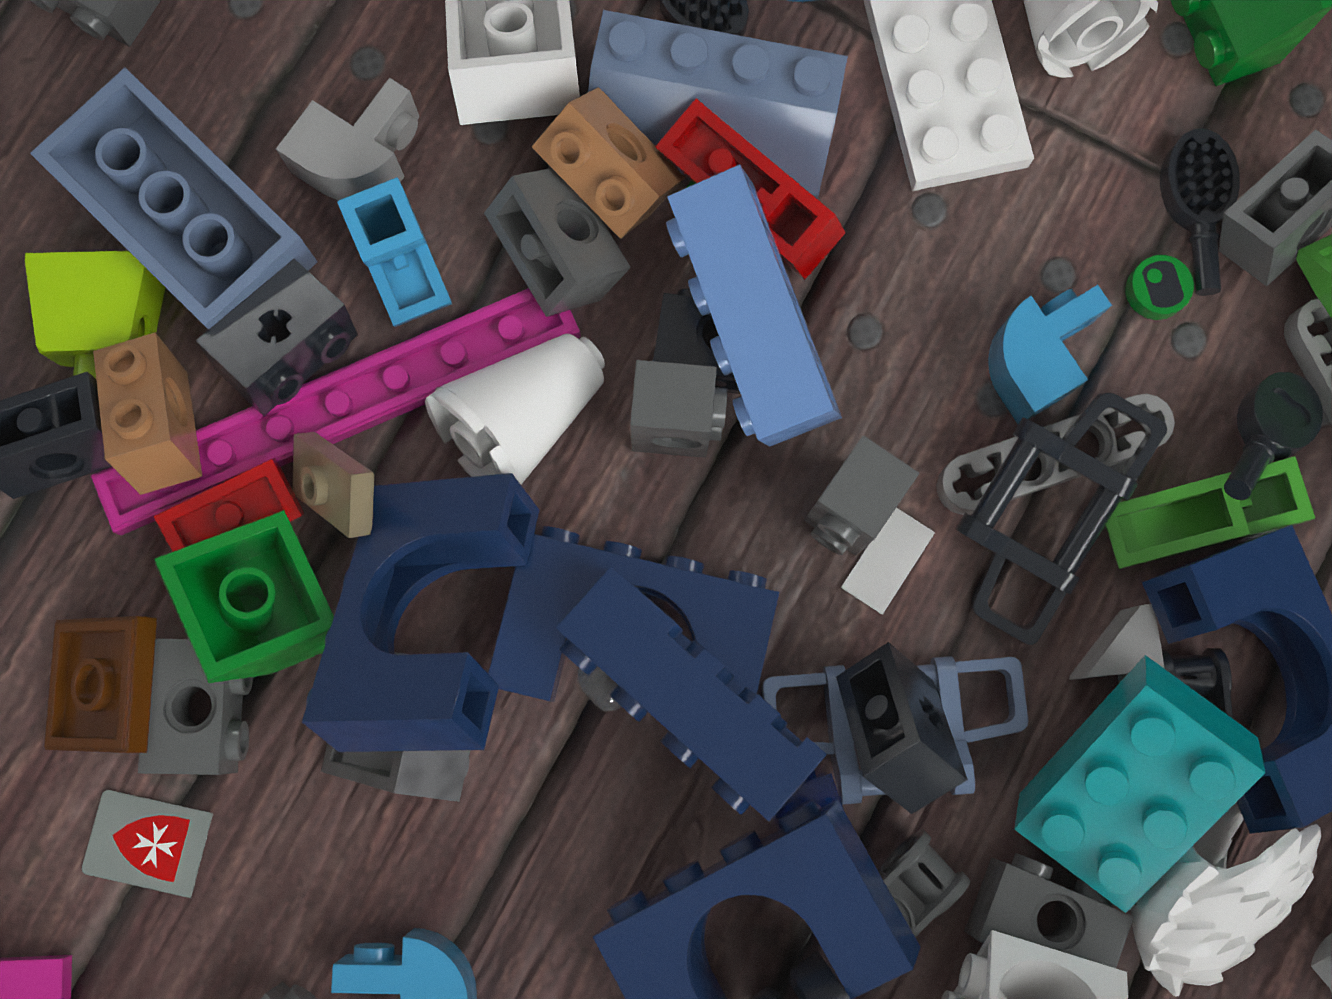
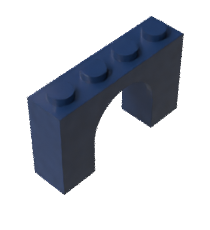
M512 473L374 486L372 530L370 535L358 537L349 569L344 576L343 589L332 625L326 634L324 651L313 686L306 699V709L302 719L303 724L338 752L485 750L499 684L468 652L396 655L394 653V637L399 620L406 607L422 589L436 579L449 573L466 569L527 565L540 510Z
M1289 525L1246 540L1142 582L1168 644L1215 631L1233 623L1255 634L1267 646L1279 666L1287 699L1284 724L1277 738L1261 750L1265 774L1236 802L1249 833L1302 828L1332 811V612L1293 526Z
M543 526L541 535L534 534L527 565L515 567L488 673L499 684L500 690L555 702L566 657L559 648L567 640L556 627L612 566L640 592L653 595L672 606L687 624L692 640L698 642L721 661L735 676L733 680L743 689L747 687L757 695L779 597L778 591L765 589L766 578L735 570L729 571L728 580L703 574V563L678 556H667L665 565L640 559L642 549L614 541H605L603 550L578 545L579 534L550 526Z
M813 799L800 804L777 819L782 829L761 840L755 830L738 837L719 850L723 860L704 870L701 868L698 860L687 864L663 879L666 890L649 899H646L642 890L625 897L607 909L611 920L593 936L625 999H727L709 965L705 951L704 934L706 921L712 907L723 900L735 896L757 895L768 897L790 907L803 918L816 936L850 999H854L913 970L921 947L838 799L818 809Z

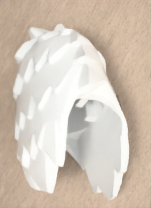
M1235 803L1130 908L1131 916L1134 917L1132 922L1134 938L1144 968L1151 971L1162 987L1166 988L1175 997L1180 995L1183 983L1210 986L1222 982L1223 977L1221 973L1244 961L1255 952L1254 944L1287 917L1291 912V906L1303 896L1314 879L1312 871L1317 859V849L1321 839V830L1317 824L1311 825L1300 832L1294 828L1262 852L1256 859L1226 869L1227 852L1233 841L1231 838L1244 820L1237 803Z

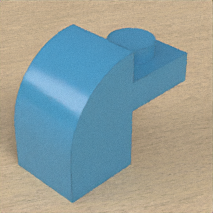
M398 177L337 201L360 257L370 270L394 327L452 305L427 241Z
M1096 285L1080 296H1077L1071 288L1049 301L1041 309L1033 297L1030 296L1014 310L995 334L989 350V374L996 392L1017 424H1019L1022 417L1029 420L1059 402L1088 380L1063 341L1093 324L1112 306L1099 285Z
M413 928L403 937L402 955H394L395 945L362 943L354 945V954H346L333 964L331 993L400 994V999H477L474 973L465 955L448 938L426 929Z

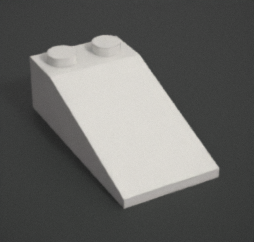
M445 0L448 70L460 125L559 115L570 101L580 97L569 0Z

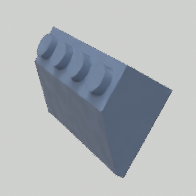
M603 10L590 69L588 92L599 87L655 146L697 98L818 199L837 116L848 56Z
M123 68L30 153L208 329L293 259L299 262L307 271L318 262L300 236L126 68Z

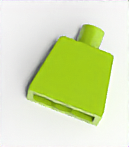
M129 251L25 253V267L37 349L40 354L60 366L74 367L73 376L88 371L96 379L93 351L157 332L166 287Z

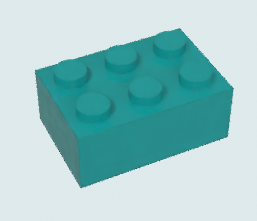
M1145 655L1020 792L1014 829L1126 913L1265 774L1259 739Z

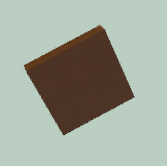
M127 616L56 620L44 743L45 750L147 753L157 618Z

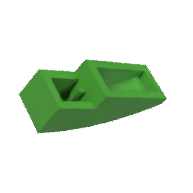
M1296 457L1272 462L1267 465L1251 495L1245 500L1233 499L1225 492L1224 484L1231 474L1229 472L1119 502L1106 523L1118 568L1122 569L1315 519Z

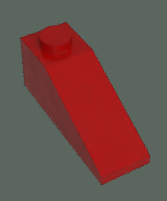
M697 98L655 146L661 154L695 184L740 164L754 185L782 261L804 280L845 235V231L835 213Z

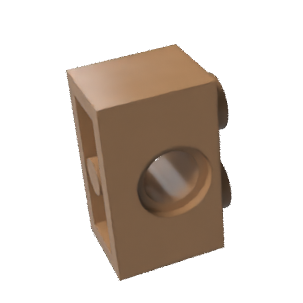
M599 87L570 101L532 146L620 239L645 221L686 178L656 149L655 145Z
M156 332L93 351L105 460L140 495L202 477L188 373Z

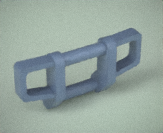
M952 656L933 657L931 663L927 665H916L934 681L968 779L950 790L952 795L973 794L975 791L974 767L967 743L1021 732L1028 725L1022 665L1015 657L955 662ZM844 665L825 666L823 673L776 676L765 679L761 685L762 698L775 709L776 693L781 688L824 685L829 743H814L826 754L831 755L841 805L862 803V796L885 795L884 792L865 779L861 769L859 770L856 751L854 750V741L836 676L845 671ZM994 670L1001 672L1006 681L1009 706L1008 718L1002 723L964 730L958 674Z

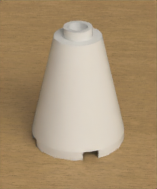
M1023 0L1038 60L1049 75L1061 78L1074 76L1070 70L1071 67L1087 63L1091 71H1094L1124 54L1143 37L1150 27L1145 19L1149 9L1151 8L1156 12L1158 7L1157 0Z
M566 333L437 387L435 392L426 397L427 412L443 442L447 443L453 438L460 451L464 454L457 461L471 477L512 473L522 485L602 386L604 376L601 369L605 367V361L598 348L585 337L578 339Z

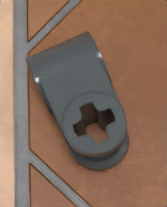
M924 829L915 832L901 843L878 870L915 937L934 918L949 909L963 895L971 882L963 871L955 873L929 845L931 836Z

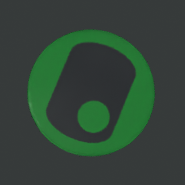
M1155 255L1142 261L1130 273L1125 287L1126 297L1130 306L1139 315L1151 320H1164L1178 313L1189 303L1193 295L1194 282L1191 272L1180 260L1168 255Z

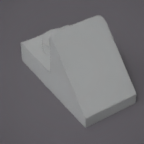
M1145 604L1120 610L1071 673L1069 680L1118 675V682L1120 683L1145 655L1164 668L1157 618L1152 605Z

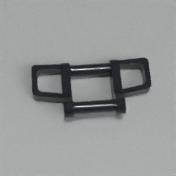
M1114 393L1098 394L1062 438L1022 417L1013 432V435L1018 439L972 515L965 512L955 528L960 533L993 551L972 598L971 605L976 615L1025 644L1033 645L1038 642L1066 593L1071 594L1080 580L1075 574L1121 499L1128 501L1138 486L1136 483L1137 478L1167 433V425L1164 421ZM1107 408L1118 411L1141 424L1145 429L1144 439L1122 473L1117 472L1074 447L1099 415ZM1040 452L1099 485L1053 562L994 528ZM1006 558L1052 584L1033 619L1027 625H1019L988 606L989 596Z

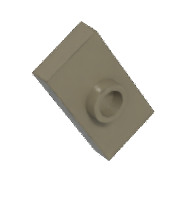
M316 432L294 434L292 488L294 495L348 538L370 535L373 519L374 473Z

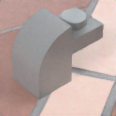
M389 78L354 126L312 100L276 150L293 175L324 195L341 200L396 177L401 182L405 176L394 151L396 149L400 151L410 143L416 133L420 116L410 90Z

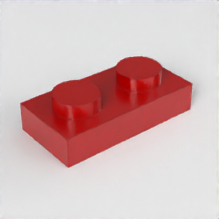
M272 458L153 517L172 552L281 511H285L290 522L305 513L276 458Z

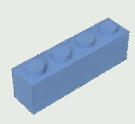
M739 164L667 196L675 218L666 221L667 229L680 257L688 254L690 256L697 277L688 280L689 288L701 315L705 316L711 313L719 336L710 340L712 351L722 373L725 376L733 373L741 397L733 399V406L746 436L756 434L758 441L770 447L841 419L840 410L756 190L741 165Z

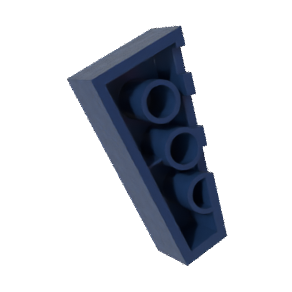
M612 566L556 627L567 638L559 650L588 676L597 667L604 671L618 684L609 695L638 722L648 712L668 730L660 742L689 768L698 759L702 760L719 776L711 788L741 815L751 805L766 820L770 821L827 755L808 737L802 742L786 727L787 722L775 708L749 688L745 687L743 689L733 680L735 676L721 661L695 640L691 642L682 634L683 629Z

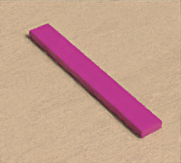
M528 288L303 384L295 397L284 404L275 406L265 416L252 406L196 430L202 477L140 495L113 467L91 475V478L113 533L122 536L154 522L153 516L272 458H276L280 467L293 462L294 434L316 432L330 443L335 444L425 405L426 397L435 392L437 387L567 333L580 338V330L571 310L546 317Z

